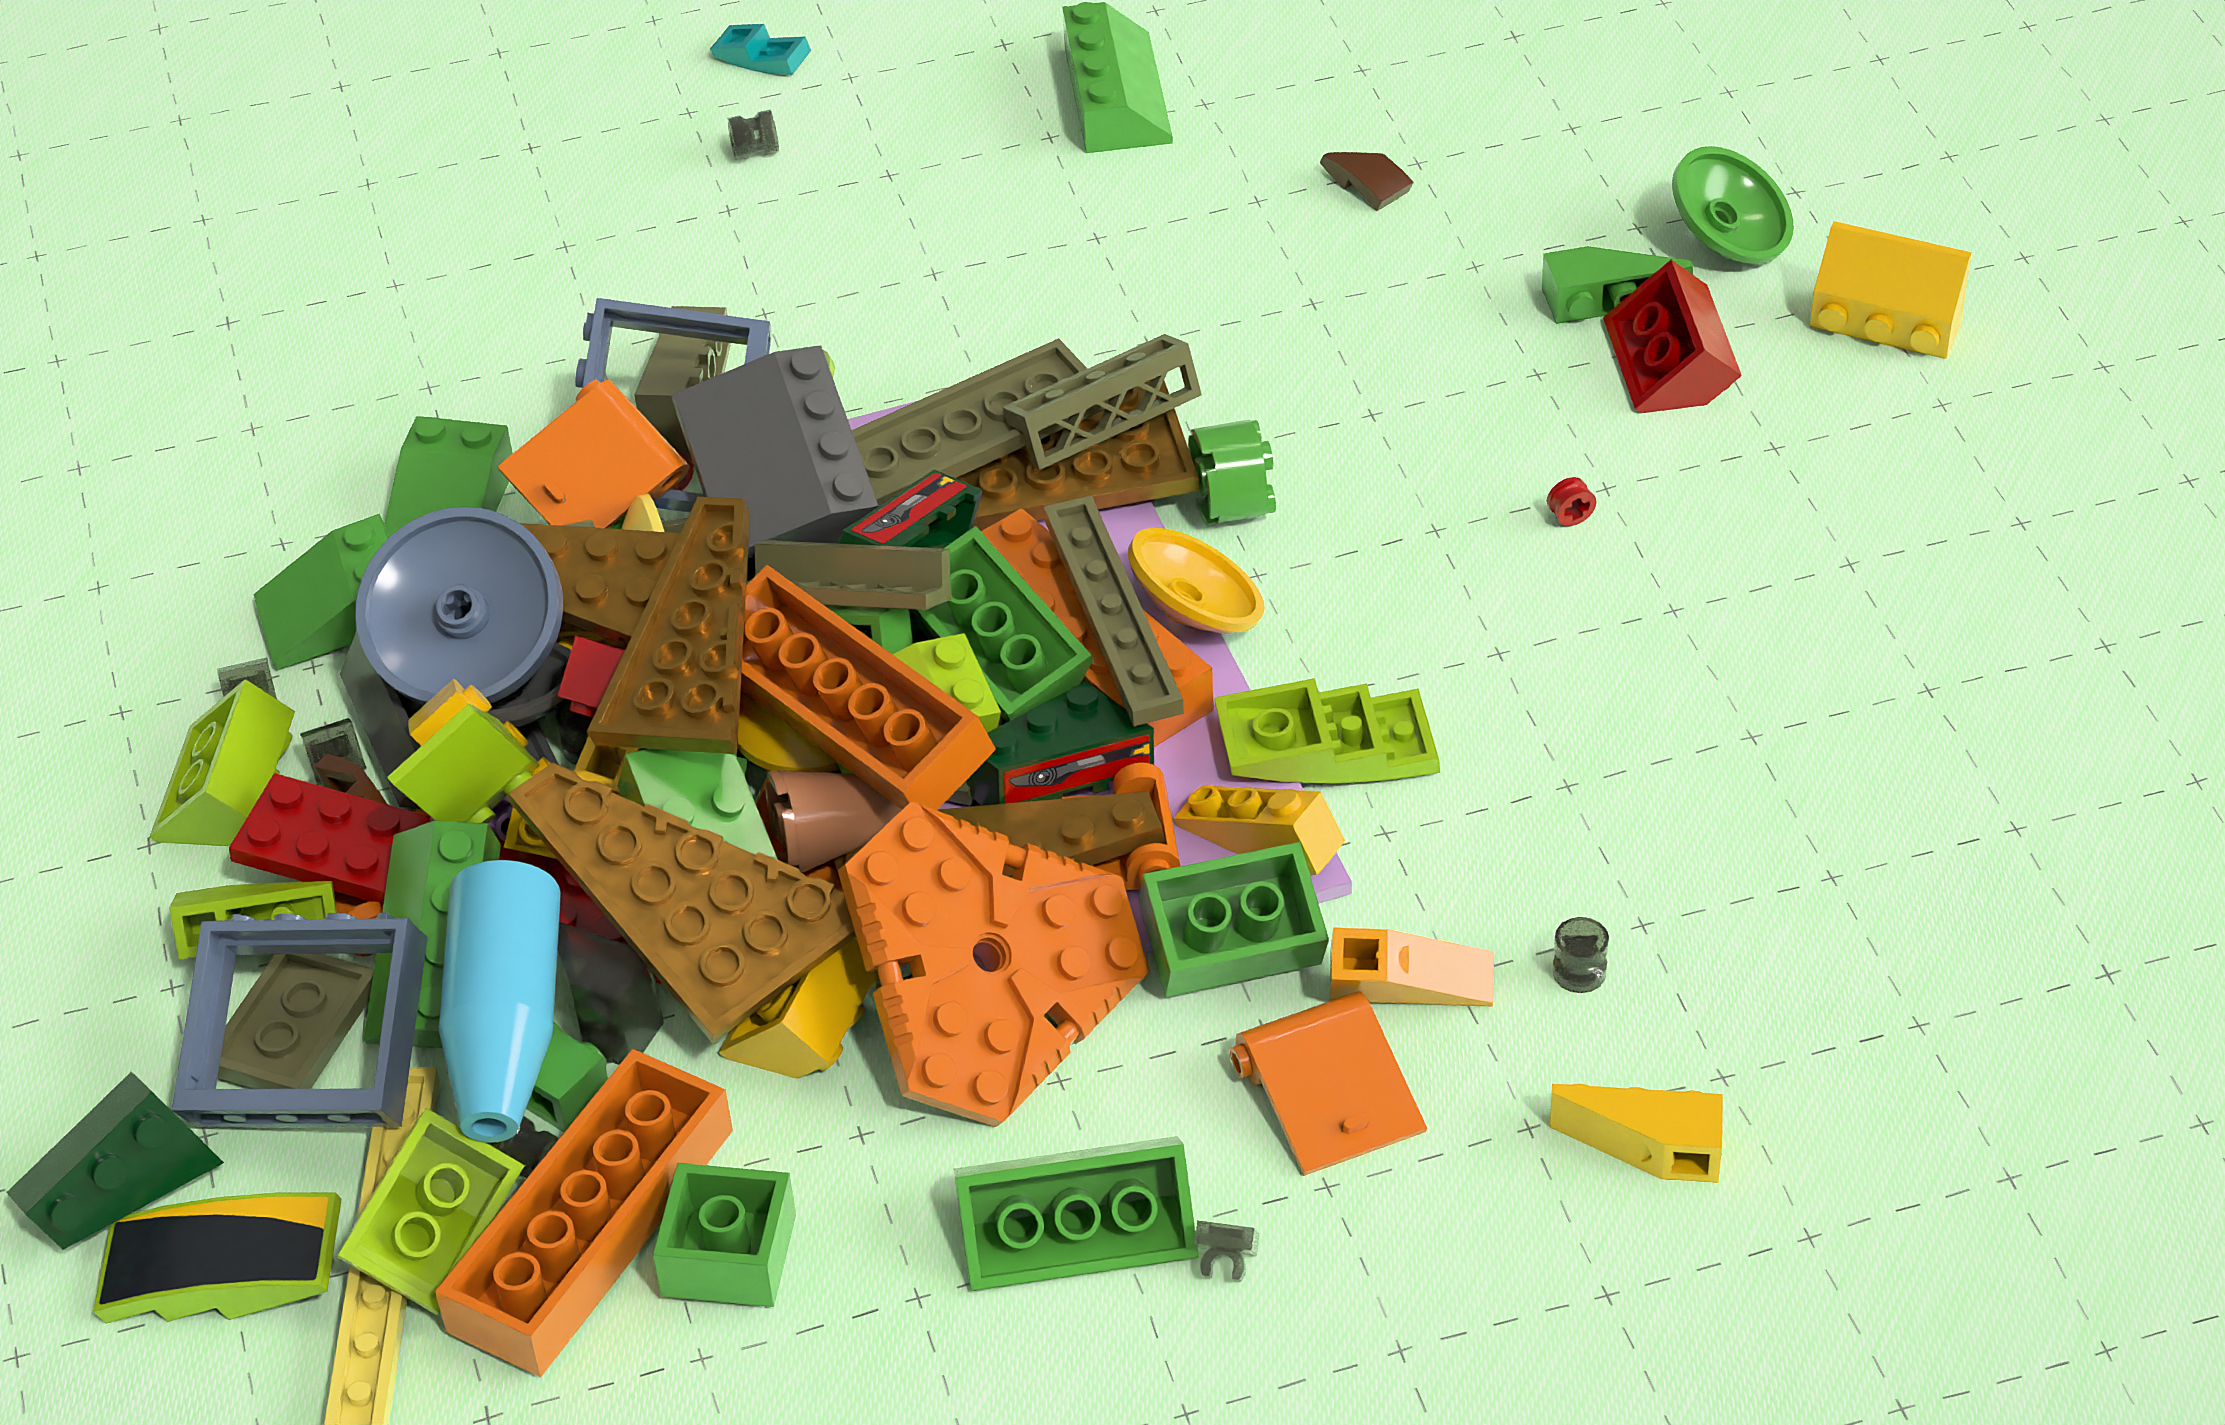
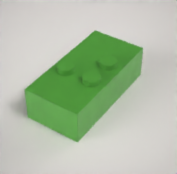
M645 749L625 754L618 782V788L622 797L642 806L648 803L687 820L694 828L708 829L722 835L723 841L753 854H757L759 851L777 859L735 754Z

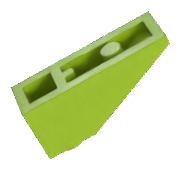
M332 881L240 884L176 893L169 907L178 959L196 957L202 921L232 920L233 914L245 915L255 920H274V916L277 914H295L304 917L306 920H323L325 915L337 913Z

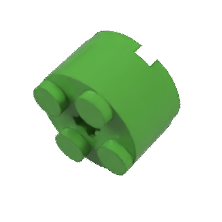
M1248 419L1191 429L1193 435H1189L1188 448L1199 477V492L1201 496H1205L1204 498L1196 499L1201 518L1206 525L1259 517L1276 512L1275 493L1272 485L1267 484L1266 471L1273 470L1274 467L1272 449L1269 441H1262L1261 430L1257 420Z

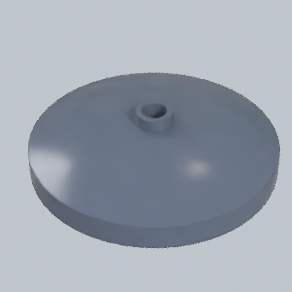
M453 507L431 512L414 519L396 531L378 549L368 564L358 589L355 614L356 627L362 649L370 664L394 690L404 697L425 705L452 679H455L464 689L469 685H473L491 704L523 686L546 661L557 640L561 627L563 594L560 578L552 559L537 538L524 526L508 516L492 510L475 507ZM470 611L466 613L465 617L461 618L465 612Z

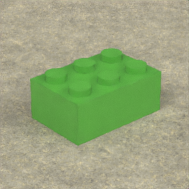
M1300 842L1143 874L1138 900L1165 998L1322 965L1329 937Z

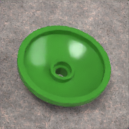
M1705 146L1690 151L1677 164L1672 177V190L1678 212L1693 235L1709 249L1730 260L1749 264H1761L1776 259L1788 247L1794 230L1790 206L1776 182L1755 162L1730 149Z

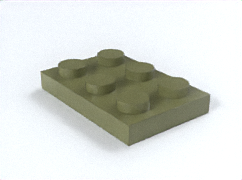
M275 954L226 1024L218 1078L253 1089H311L369 1002L374 969L325 954Z

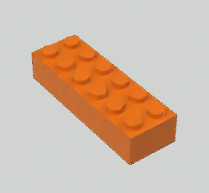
M1022 508L981 531L1092 655L1093 662L1081 683L1088 682L1125 708L1049 531ZM1144 611L1181 693L1184 714L1147 723L1154 728V747L1214 711L1212 667Z
M766 565L746 585L741 690L900 809H903L910 802H914L937 811L996 750L979 717L770 566Z
M632 1049L436 1289L435 1294L446 1333L541 1378L662 1223L677 1163L707 1165L733 1132L726 1089Z

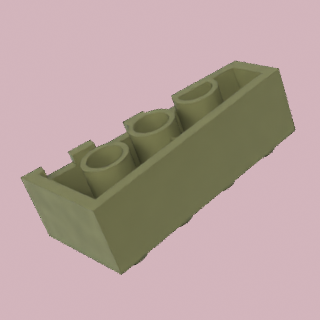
M671 306V308L728 315L726 307ZM659 333L655 347L634 394L636 407L670 445L677 448L693 464L672 397L674 393L724 373L731 343Z

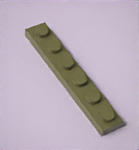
M1092 495L1044 506L1046 526L1133 726L1184 714L1181 693Z

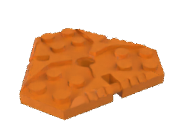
M910 802L838 870L866 972L877 970L882 987L873 992V997L901 1096L993 1127L1002 1124L1045 1078L1071 1053L1069 1046L1073 1042L1077 1044L1085 1039L1150 972L1121 876L1082 862H1074L1073 859L1065 856H1057L1056 853L1048 850H1040L1039 847L1028 843L1022 848L1010 844L1006 835L990 832L987 828L978 825L973 826L970 822L961 819L956 820L953 816L914 802ZM1004 865L1015 868L1013 878L1002 875ZM973 954L982 959L986 971L977 966ZM909 964L913 978L903 980L899 965ZM1046 1012L1059 1025L1056 1029L1043 1016Z

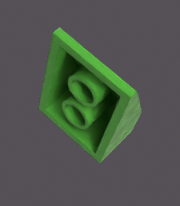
M416 416L399 455L384 523L389 536H392L396 531L414 519L442 509L475 507L496 512L509 484V481L498 470L497 466L513 454L507 425Z
M380 514L332 530L253 594L272 663L276 671L352 643L357 631L355 616L356 600L362 577L375 553L390 537Z

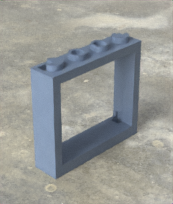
M596 298L594 313L587 312L586 322H584L583 340L590 342L587 359L579 358L575 386L583 388L593 380H598L600 383L604 381L613 327L747 345L744 362L746 364L770 353L772 340L771 323L765 320ZM671 489L668 493L653 499L656 508L690 513L697 497H704V494Z
M387 912L377 914L376 919H357L349 914L329 913L325 915L323 920H306L304 917L295 914H277L274 916V920H255L245 915L233 914L232 920L202 921L172 1111L194 1127H402L427 936L409 918H393ZM392 953L373 1088L216 1089L237 955Z

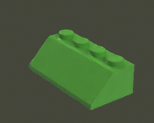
M1082 2L1077 5L1062 6L1065 53L1086 153L1173 144L1172 131L1149 32L1106 2Z
M976 526L944 548L950 549L951 600L927 610L909 609L910 619L928 640L965 633L1005 723L1082 682L1093 662L1092 655Z
M432 821L395 834L393 837L383 912L389 913L393 918H409L427 936L413 1046L443 1048L439 1034V1018L450 884L460 871L471 865L499 860L501 844L488 823ZM376 953L363 1040L366 1044H380L392 953Z
M1178 1136L953 1168L971 1291L1199 1258L1183 1142Z

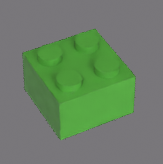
M677 1163L653 1253L661 1297L774 1307L796 1218L790 1173Z

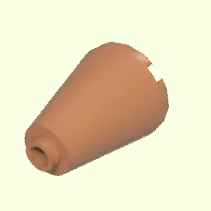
M786 770L767 772L770 782H766V798L772 837H777L779 844L785 845L787 851L776 853L778 860L798 868L801 873L863 847L902 810L855 774Z

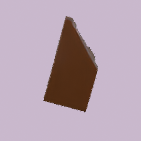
M1328 152L1320 160V164L1343 190L1353 185L1376 211L1381 210L1407 194L1414 183L1397 164L1383 153Z
M326 753L314 766L324 787L387 804L380 791L357 764Z

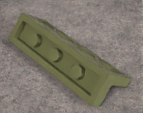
M1163 334L1002 408L1007 425L1023 432L1032 466L1041 470L1202 396L1189 344ZM1179 367L1184 388L1169 395L1159 391L1167 373ZM1151 380L1149 385L1144 384L1145 382ZM1136 386L1146 390L1138 409L1130 413L1119 410L1127 390ZM1094 405L1105 408L1097 428L1088 432L1078 428L1086 409ZM1116 414L1121 416L1117 419H1114ZM1069 417L1067 423L1064 422V421H1062V420H1064V419H1066V418ZM1055 423L1064 427L1056 447L1044 452L1038 431ZM1075 433H1077V434L1080 435V436H1077V437L1073 438L1074 435H1075Z
M762 540L755 543L756 575L768 565L824 605L927 610L951 600L950 549Z

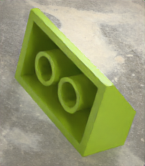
M245 679L193 722L188 729L149 837L158 843L230 846L274 773L280 774L276 767L279 758L284 754L292 741L293 734L289 732L295 711Z

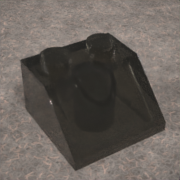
M559 922L557 965L564 997L580 1042L591 1043L599 1049L605 1057L607 1064L614 1063L620 1065L632 1049L644 1053L664 1024L655 974L630 945Z

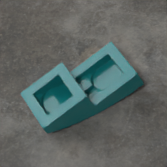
M764 23L729 25L710 48L712 55L724 62L756 72L778 75H793L811 52L806 36L770 38Z

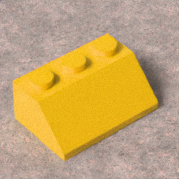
M1833 221L1813 292L1810 327L1947 359L1962 324L1972 252Z
M857 937L734 1027L727 1036L719 1053L727 1060L796 1079L817 1069L824 1071L830 1068L843 1051V1045L840 1043L847 1030L859 1020L864 1012L865 1006L862 1002L868 990L880 980L877 970L866 972Z

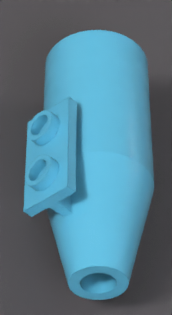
M494 860L471 865L460 871L453 878L449 890L439 1034L461 1131L467 1137L481 1142L505 1141L515 1136L518 1132L553 1034L561 892L555 879L547 872L533 865L517 861Z

